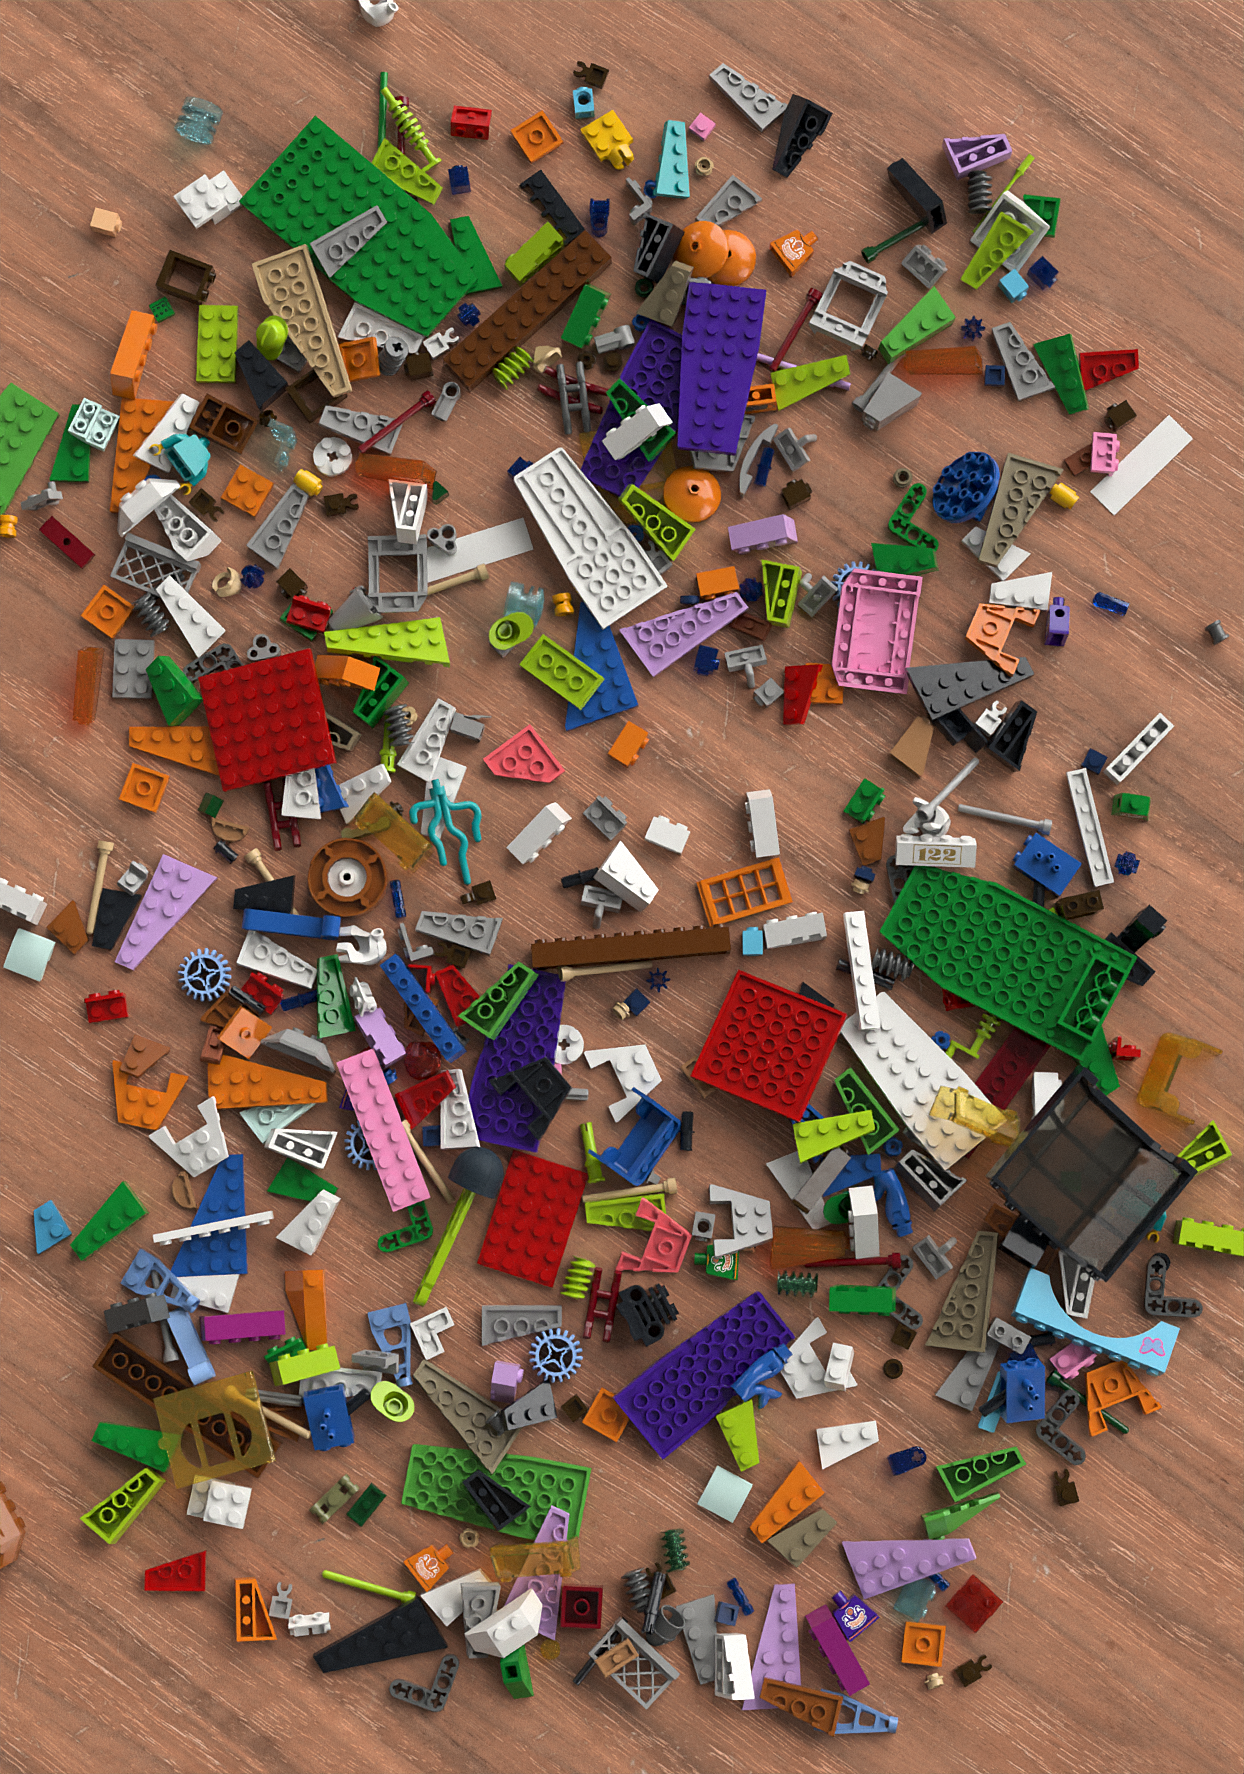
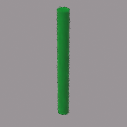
M380 72L378 148L383 139H386L387 100L381 93V90L387 87V72Z

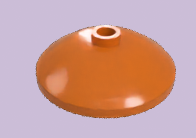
M709 221L694 222L683 229L685 233L675 251L674 260L694 267L691 278H708L716 274L725 264L729 252V243L725 232L718 225ZM698 244V248L694 250V246Z
M723 230L728 239L731 256L727 257L725 264L716 274L707 279L713 284L737 286L745 282L753 273L756 264V252L753 244L745 235L734 230Z
M685 466L675 470L667 478L663 488V499L668 510L682 520L692 523L701 522L710 518L718 509L721 501V489L716 478L707 470ZM695 487L697 492H693L691 488Z

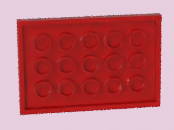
M513 1149L477 1264L553 1288L588 1179V1173Z

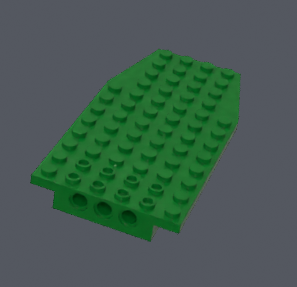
M317 116L312 118L239 200V203L292 249L306 244L314 267L353 301L388 317V319L404 325L406 328L426 338L429 337L478 281L476 275L433 215ZM378 205L387 224L329 278L311 248L310 243Z
M915 865L879 931L883 937L939 987L1080 1062L1083 1061L1137 959V956L1063 919L1061 916L996 882L985 881L980 878L969 877L932 866Z

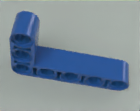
M244 909L241 929L337 941L341 917L323 915V918Z

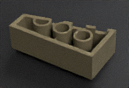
M325 711L332 745L353 751L362 734Z

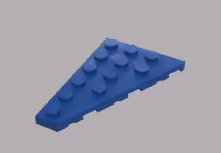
M580 602L574 657L597 672L605 680L582 710L568 701L566 731L638 707L610 625L602 630L585 603Z
M232 1154L219 1162L190 1227L246 1216L244 1154ZM238 1226L230 1227V1232L220 1234L218 1230L211 1231V1236L199 1238V1234L191 1235V1240L183 1242L171 1272L176 1277L248 1274L246 1228L238 1230Z

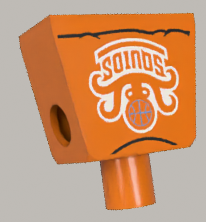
M795 230L771 242L769 249L787 273L793 277L813 256L814 250L811 245L818 241V238L813 231L803 236L799 230Z
M432 1544L406 1558L403 1562L424 1590L428 1592L450 1567L446 1559L454 1554L448 1544H445L439 1550Z

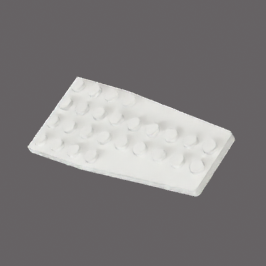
M557 448L514 477L517 489L570 583L602 630L667 588V584L638 541L563 448Z
M881 992L876 996L880 1028L859 1030L856 1012L845 1021L840 1033L906 1127L945 1172L1003 1125L1006 1120L968 1075L885 992Z

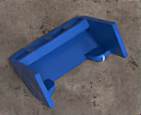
M633 1087L631 1090L641 1097L636 1105V1114L641 1118L619 1149L608 1147L601 1156L589 1149L588 1153L633 1185L639 1186L646 1180L681 1129V1121L656 1101Z

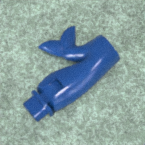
M889 1168L873 1175L875 1202L887 1191L885 1214L888 1222L893 1225L892 1229L896 1230L898 1237L913 1233L911 1228L913 1222L907 1198L894 1169Z
M784 1343L778 1348H772L771 1351L758 1358L731 1385L732 1389L744 1402L758 1395V1409L764 1408L769 1399L779 1398L782 1393L757 1383L777 1375L784 1367L783 1362L785 1364L788 1363L787 1359L793 1355Z

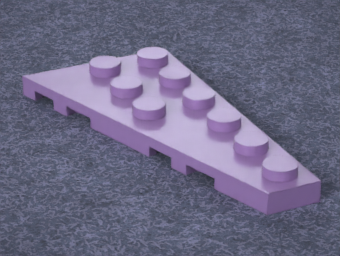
M735 592L703 604H697L687 609L619 629V631L654 678L749 608L740 595Z

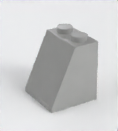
M888 373L863 411L861 421H863V425L868 429L873 430L874 428L878 431L916 407L922 393Z

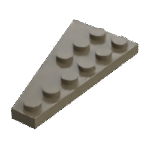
M1012 453L1007 454L979 554V563L995 568L998 566L1064 469Z
M977 1232L965 1262L959 1271V1275L949 1292L925 1346L986 1352L999 1233Z
M423 1359L412 1377L492 1476L522 1427L505 1431L499 1437L497 1435L498 1432L490 1424H486V1421L497 1410L501 1411L502 1409L429 1361Z

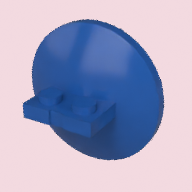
M967 452L949 466L943 468L942 475L932 490L933 507L936 514L949 523H961L971 518L981 522L990 501H992L997 491L1000 477L997 462L984 452Z

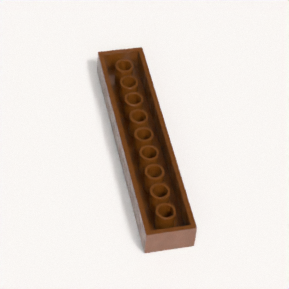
M584 230L443 358L444 365L471 392L493 372L494 368H498L499 363L504 362L505 357H510V352H515V347H521L583 290L584 285L590 284L612 264V257Z
M714 924L712 928L705 929V925L693 926V930L677 927L673 928L672 932H665V929H655L650 934H646L645 931H634V935L627 936L626 932L614 933V937H606V934H597L592 939H586V936H576L574 940L567 941L566 937L555 938V942L539 939L535 940V944H531L533 969L548 970L558 969L559 966L565 965L569 967L730 954L731 943L729 927H725V924Z
M118 1332L113 1334L92 1366L256 1478L262 1476L283 1444Z

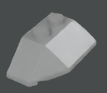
M293 1027L292 1030L285 1029L261 1039L260 1043L331 1073L335 1074L336 1072L326 1044L322 1043V1039H317L315 1035H311L309 1038L303 1035L304 1031Z

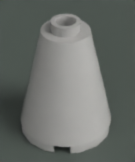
M360 585L329 618L327 626L330 631L359 628L383 618L382 613L377 611L368 595H366L365 592L368 590L364 586Z

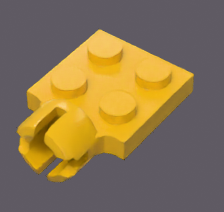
M614 110L580 129L600 162L606 159L610 160L614 168L620 170L625 168L622 164L623 160L627 166L634 160V155L628 147L633 143V138Z

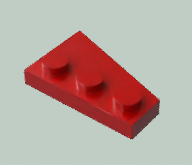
M1138 349L1079 353L1080 372L1085 391L1139 369Z
M823 665L785 666L783 725H804L811 705L810 698L813 689H816L818 683L816 682L817 676L821 672Z
M454 965L436 971L435 974L456 1027L467 1024L458 1016L468 1009L476 999L478 1000L480 996Z
M448 1070L395 1094L401 1110L410 1124L411 1130L421 1123L456 1088Z
M207 1550L146 1569L144 1591H206Z

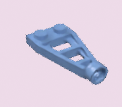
M144 1249L139 1250L121 1281L122 1285L137 1294L147 1295L156 1292L157 1296L165 1295L167 1303L183 1307L190 1313H193L200 1303V1299L195 1297L160 1259ZM152 1270H156L163 1278V1282L158 1289L149 1288L145 1284ZM169 1283H172L179 1289L175 1298L164 1294Z
M407 1303L368 1312L371 1331L381 1351L391 1353L392 1350L398 1348L404 1350L405 1361L399 1365V1372L394 1374L397 1386L400 1388L412 1385L411 1320ZM398 1326L402 1330V1340L397 1345H390L384 1336V1331ZM402 1374H405L407 1376L406 1378L400 1379V1376Z
M821 1689L824 1692L843 1696L842 1705L853 1709L855 1712L853 1722L847 1724L837 1722L835 1734L896 1733L898 1717L888 1716L843 1693ZM861 1712H866L875 1717V1722L872 1726L859 1725L858 1721ZM889 1720L888 1727H885V1722ZM815 1727L813 1728V1730L822 1731V1730L817 1729V1728H815Z

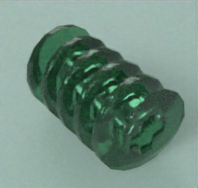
M778 1270V1295H781L782 1291L785 1290L786 1296H789L790 1291H793L796 1297L798 1292L801 1291L802 1297H805L806 1293L809 1292L810 1298H813L814 1293H817L818 1273L812 1279L811 1273H807L804 1278L803 1272H800L798 1277H796L795 1271H792L790 1276H788L787 1271L784 1270L782 1276H780Z
M675 1528L661 1531L660 1533H665V1535L660 1540L666 1541V1544L661 1547L668 1549L663 1556L669 1557V1560L664 1563L671 1565V1568L667 1569L666 1572L687 1569L685 1567L690 1565V1561L684 1559L689 1555L682 1552L687 1549V1545L681 1544L686 1539L679 1536L684 1533V1529Z

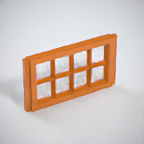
M779 857L696 882L710 927H713L714 924H724L793 903Z

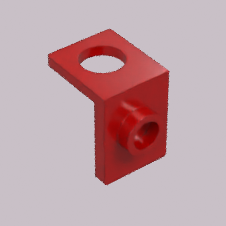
M408 964L409 969L427 970L425 992L431 994V985H435L436 974L432 973L433 967Z

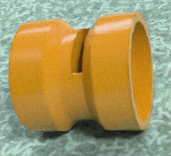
M0 515V537L15 538L17 534L15 525L18 524V517Z
M560 593L552 596L556 607L554 609L555 616H567L574 613L573 606L570 603L572 600L571 593Z

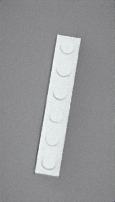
M1086 768L1066 772L1093 886L1098 887L1114 883Z
M864 911L845 912L843 918L859 1030L880 1028Z
M273 1211L154 1234L153 1240L154 1243L159 1242L161 1246L171 1244V1239L179 1238L181 1242L191 1240V1235L199 1234V1238L211 1236V1231L218 1230L219 1234L230 1232V1227L238 1226V1230L250 1228V1223L257 1222L258 1226L270 1224L269 1220L274 1219Z

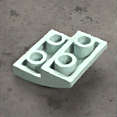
M84 398L68 432L81 441L104 452L119 422L120 416L102 409V405Z
M18 928L3 968L40 982L56 942Z
M717 1465L697 1504L733 1523L753 1484Z

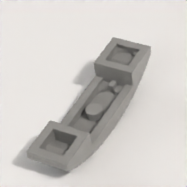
M773 424L764 430L753 442L745 456L739 480V494L742 498L752 482V476L748 475L747 472L762 443L770 446L778 430L777 424Z

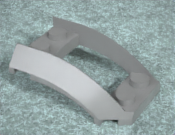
M852 261L844 263L838 269L835 268L808 324L813 333L816 334L818 331L852 347L851 351L862 349L888 294L885 276ZM841 280L876 295L861 328L826 313Z
M397 535L368 536L369 599L379 613L418 612L428 596L427 535H419L417 545L398 542ZM417 555L418 592L380 593L379 556Z

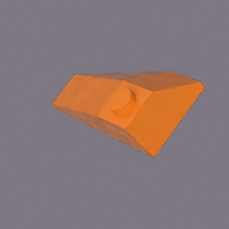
M325 1269L285 1271V1291L306 1348L317 1350L316 1346L327 1343Z

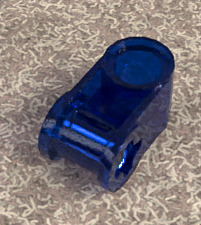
M590 198L591 232L596 237H603L608 232L610 198L606 200ZM602 223L604 226L597 228L595 224Z
M919 1446L887 1456L893 1476L919 1467L927 1459L924 1449ZM918 1451L919 1454H923L922 1456H920L921 1460L917 1461L915 1458L912 1459V1457H914V1452Z

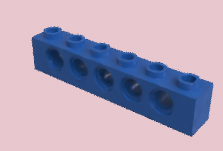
M394 954L383 962L380 967L446 1061L452 1063L465 1054L467 1050L402 958Z

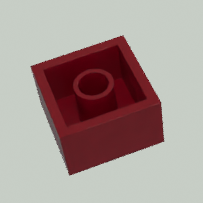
M563 1583L561 1627L601 1629L603 1585Z

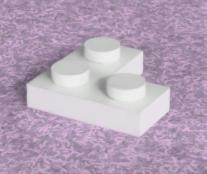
M447 1307L410 1323L426 1360L445 1352L437 1333L455 1325Z

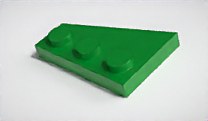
M287 1157L267 1192L312 1201L322 1190L335 1195L339 1188Z

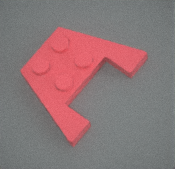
M642 1197L636 1216L655 1222L642 1258L622 1251L616 1270H651L653 1272L678 1273L692 1234Z

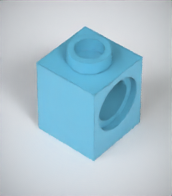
M579 87L573 90L575 118L595 117L592 88ZM581 99H587L589 101L586 105H581L579 103Z
M1013 269L1001 278L998 283V287L1011 303L1015 300L1019 302L1027 296L1026 292L1029 286L1016 269Z
M747 927L746 931L742 932V956H762L763 931H758V927Z

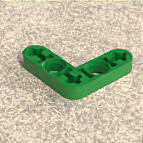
M916 483L910 487L888 522V529L891 533L914 547L926 548L927 545L923 542L921 546L918 545L923 535L925 536L923 541L926 543L933 542V550L936 553L939 547L938 540L910 522L927 494L926 487L921 483ZM920 488L922 496L918 495L915 502L910 500L915 494L913 490ZM910 504L913 507V511L906 514L902 511V506ZM899 520L901 522V527H903L904 529L906 525L909 527L906 529L905 534L903 535L901 534L903 532V529H901L900 527L894 529V524L892 522H897ZM911 530L917 531L919 538L917 540L909 539L908 532Z
M424 1200L421 1203L407 1206L413 1225L385 1234L378 1239V1247L381 1251L391 1252L426 1240L433 1235V1225ZM421 1206L424 1209L421 1217L413 1215L414 1207ZM427 1217V1222H424L425 1227L430 1228L427 1236L419 1233L422 1227L420 1223L416 1225V1220H422ZM404 1231H408L411 1234V1240L407 1243L402 1242L400 1239V1234ZM396 1234L400 1246L396 1247L395 1242L390 1244L389 1249L382 1247L381 1243L384 1242V1238L392 1240L395 1239L392 1235Z

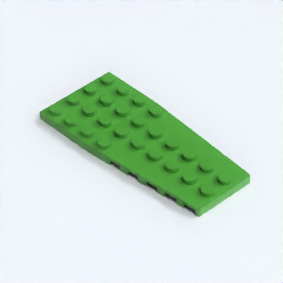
M10 383L0 395V515L5 514L15 496L14 493L18 486L22 484L27 470L31 468L38 451L40 452L45 438L50 434L53 424L60 416L58 412L13 383Z
M413 1444L401 1503L495 1530L461 1484L462 1481L475 1471L480 1470L531 1506L499 1532L535 1540L552 1505L570 1514L566 1546L577 1548L592 1468L533 1456L505 1454L491 1476L471 1450Z

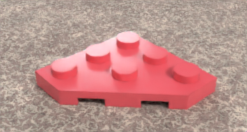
M530 724L483 758V761L495 776L551 783L565 772L564 768Z

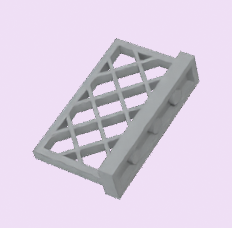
M127 533L125 543L110 577L161 598L158 592L154 590L153 583L160 580L164 581L169 575L175 574L179 585L182 588L186 585L184 590L189 593L193 581L201 569V564L196 560L187 562L177 552ZM128 547L136 550L138 557L127 561L125 554ZM148 556L153 557L156 564L145 568L142 559ZM140 560L143 569L132 573L129 564ZM166 563L172 565L174 571L163 575L160 566ZM127 565L130 572L129 575L124 577L116 575L120 567ZM157 567L161 577L150 581L147 571ZM183 571L190 572L189 580L181 583L177 573ZM145 572L148 582L141 585L136 583L134 576Z
M619 1616L614 1622L615 1624L588 1654L595 1660L598 1657L594 1653L600 1647H608L609 1650L610 1647L617 1645L610 1644V1636L615 1630L621 1634L622 1641L624 1638H628L636 1648L637 1653L639 1654L640 1652L644 1657L638 1656L633 1659L636 1660V1672H625L624 1665L622 1673H612L611 1676L647 1710L667 1686L678 1678L680 1673ZM639 1660H648L651 1671L639 1672ZM653 1665H654L659 1671H654ZM651 1674V1686H640V1675ZM654 1674H663L667 1678L662 1685L654 1686ZM625 1675H637V1686L628 1687ZM640 1689H651V1697L646 1703L640 1698Z

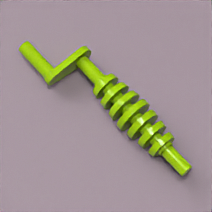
M387 87L382 89L381 93L390 106L388 108L389 112H395L392 114L393 120L399 118L395 122L396 126L398 127L403 124L399 129L400 133L408 131L404 135L405 139L412 137L409 143L411 145L416 143L417 145L414 149L416 151L420 150L430 163L421 169L426 173L442 160L440 157L436 159L427 147L428 139H422L425 137V133H418L422 129L421 125L414 127L418 122L417 118L409 120L413 114L411 112L405 114L408 108L406 106L400 107L403 102L395 100Z
M983 1013L982 1018L986 1019V1022H979L982 1029H976L978 1036L970 1050L951 1040L950 1046L945 1053L952 1058L956 1049L959 1048L979 1059L980 1055L977 1052L986 1038L990 1039L992 1037L988 1034L989 1031L993 1033L996 1031L992 1027L993 1024L998 1027L1001 1025L996 1020L997 1017L991 1014L988 1016Z

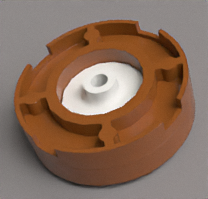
M352 838L332 840L323 845L310 862L307 877L309 890L318 905L331 915L341 918L364 916L374 910L385 896L388 886L386 865L380 854L370 844L362 840ZM349 875H350V876H351L350 880L346 881V880H345L346 876H349Z

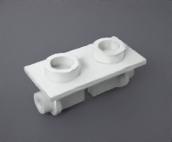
M355 977L353 985L350 986V996L354 999L355 1008L358 1009L360 1016L363 1017L364 1011L374 1012L377 1004L374 997H372L369 985L365 982L359 983L357 977Z
M316 1612L312 1615L299 1614L289 1617L288 1629H290V1635L295 1637L309 1635L308 1628H312L313 1634L327 1633V1631L331 1630L329 1612Z

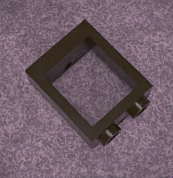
M169 250L155 285L161 292L196 305H202V302H206L208 298V288L210 284L214 283L216 273L212 265ZM178 261L205 271L196 295L168 285Z
M314 369L285 388L309 423H312L322 415L325 406L334 407L348 397L347 394L334 397L312 412L298 391L319 377Z
M1100 890L1061 898L1055 903L1057 914L1066 920L1098 914L1104 910Z

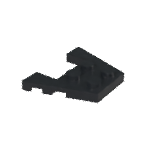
M547 1057L489 1081L501 1096L518 1083L539 1108L542 1114L527 1126L538 1141L543 1138L573 1088Z

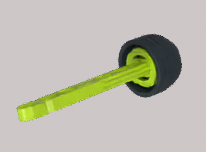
M474 1147L463 1151L456 1158L448 1178L463 1187V1190L413 1299L414 1304L422 1307L426 1304L476 1193L495 1199L503 1181L504 1169L499 1157L487 1148Z

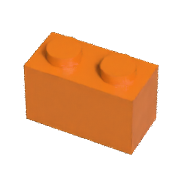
M735 566L696 573L700 600L712 601L717 596H726L739 592Z
M628 720L609 750L608 757L626 768L630 764L634 766L639 758L637 755L640 748L644 750L650 740L647 738L648 732Z

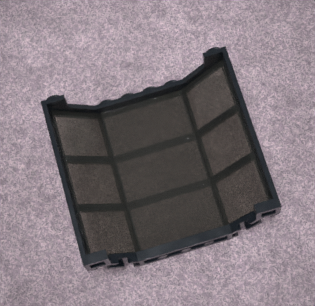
M1078 1065L985 1177L989 1181L988 1184L1005 1201L1004 1205L1012 1212L1014 1210L1020 1214L1018 1218L1025 1224L1030 1223L1034 1227L1032 1231L1039 1237L1044 1236L1048 1240L1046 1243L1052 1249H1059L1087 1270L1089 1276L1095 1281L1107 1282L1198 1171L1184 1158L1177 1157L1171 1152L1168 1153L1164 1149L1160 1150L1162 1146L1153 1140L1096 1086L1099 1079L1086 1067Z

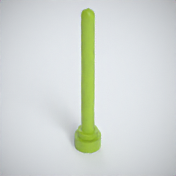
M324 1570L322 1572L323 1578L401 1600V1603H406L416 1597V1592L414 1591L399 1592Z

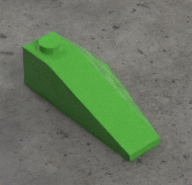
M998 1492L922 1514L921 1517L928 1539H945L944 1535L950 1534L998 1500L1000 1494Z

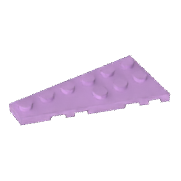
M163 854L115 962L134 970L218 878Z
M551 1505L504 1606L532 1588L542 1603L538 1633L555 1640L570 1514Z
M969 1538L842 1542L864 1599L977 1558Z
M795 1583L774 1585L751 1673L754 1699L744 1700L742 1710L778 1708L759 1697L764 1677L801 1686Z

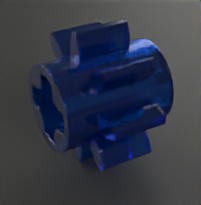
M464 303L458 308L460 313L457 317L464 326L470 324L474 327L480 322L478 317L481 313L473 303L470 305Z
M975 316L971 320L965 318L964 323L966 326H961V330L965 331L964 338L969 337L972 342L975 337L981 339L982 334L980 331H985L986 328L981 326L982 319L977 320ZM972 325L974 326V329H976L975 332H973L972 328H970Z
M251 564L247 565L241 571L243 578L240 581L249 589L251 587L258 588L264 582L262 575L265 572L256 564L254 566Z
M755 577L753 579L746 578L742 584H739L740 597H745L747 602L757 601L760 596H763L762 583H757Z
M1126 851L1122 855L1118 854L1114 867L1118 868L1119 874L1129 876L1132 872L1136 874L1140 860H1136V854Z
M657 968L656 973L649 972V975L652 977L647 979L646 982L652 984L650 990L657 988V992L660 993V988L668 989L665 982H669L671 979L665 978L667 971L660 973L659 968ZM655 976H656V977H660V976L663 977V978H662V982H663L662 985L659 984V983H658L657 985L654 984V982H655L654 977H655Z

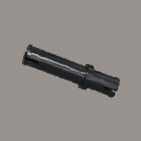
M840 958L836 970L851 975L850 962ZM873 971L874 984L892 990V984L895 983V979Z
M654 1572L647 1608L644 1609L643 1613L645 1618L641 1632H646L647 1635H654L656 1620L660 1615L658 1610L666 1575H662L660 1572Z

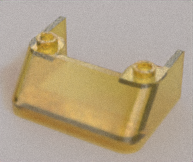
M375 792L366 800L354 817L356 820L355 824L362 831L367 829L400 860L398 864L405 871L409 868L414 874L435 852L433 846Z
M1170 1032L1161 1035L1138 1090L1137 1102L1142 1107L1188 1126L1194 1125V1120L1177 1114L1180 1105L1179 1100L1175 1095L1168 1093V1090L1182 1056L1193 1059L1198 1057L1202 1050L1218 1056L1223 1051L1182 1035Z
M940 1085L929 1113L930 1116L951 1121L992 1139L991 1143L1008 1148L1021 1134V1120L1017 1116L1018 1112L1009 1108L1005 1111L968 1094L969 1090L958 1086L957 1089Z
M578 1536L562 1541L504 1545L503 1542H499L489 1547L495 1576L501 1582L513 1581L515 1577L560 1574V1577H570L572 1572L581 1569Z

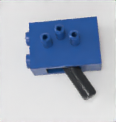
M1035 833L1033 837L1029 835L1023 843L1026 847L1022 853L1020 851L1016 853L1012 859L1015 862L1012 867L1034 881L1032 902L1044 908L1045 890L1058 898L1082 863L1038 833Z
M1028 1358L1025 1361L1010 1360L1007 1363H1001L1000 1393L978 1408L983 1417L988 1416L1000 1407V1416L1006 1423L1044 1419L1045 1366L1041 1361L1036 1358Z
M344 1384L304 1391L303 1399L314 1450L328 1451L335 1446L347 1447L354 1443L355 1435L350 1415L370 1398V1392L366 1388L359 1391L348 1402Z

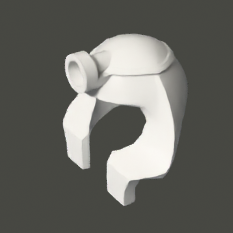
M358 0L364 19L375 27L388 24L393 19L394 13L398 10V6L393 0H380L376 5H373L369 0Z
M917 797L913 799V804L918 809L922 805L929 804V802ZM937 806L934 809V816L928 822L921 821L915 813L904 825L903 831L906 834L918 833L919 830L917 828H920L923 834L941 837L947 833L951 820L947 812L942 807Z
M355 925L340 928V936L352 935L360 946L359 951H356L351 943H337V952L347 953V955L339 956L340 963L374 965L384 958L387 946L383 938L384 933L382 929L376 928L371 933H368Z

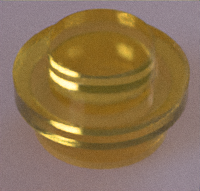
M552 1639L545 1640L540 1648L542 1656L548 1660L557 1658L561 1650L559 1643Z

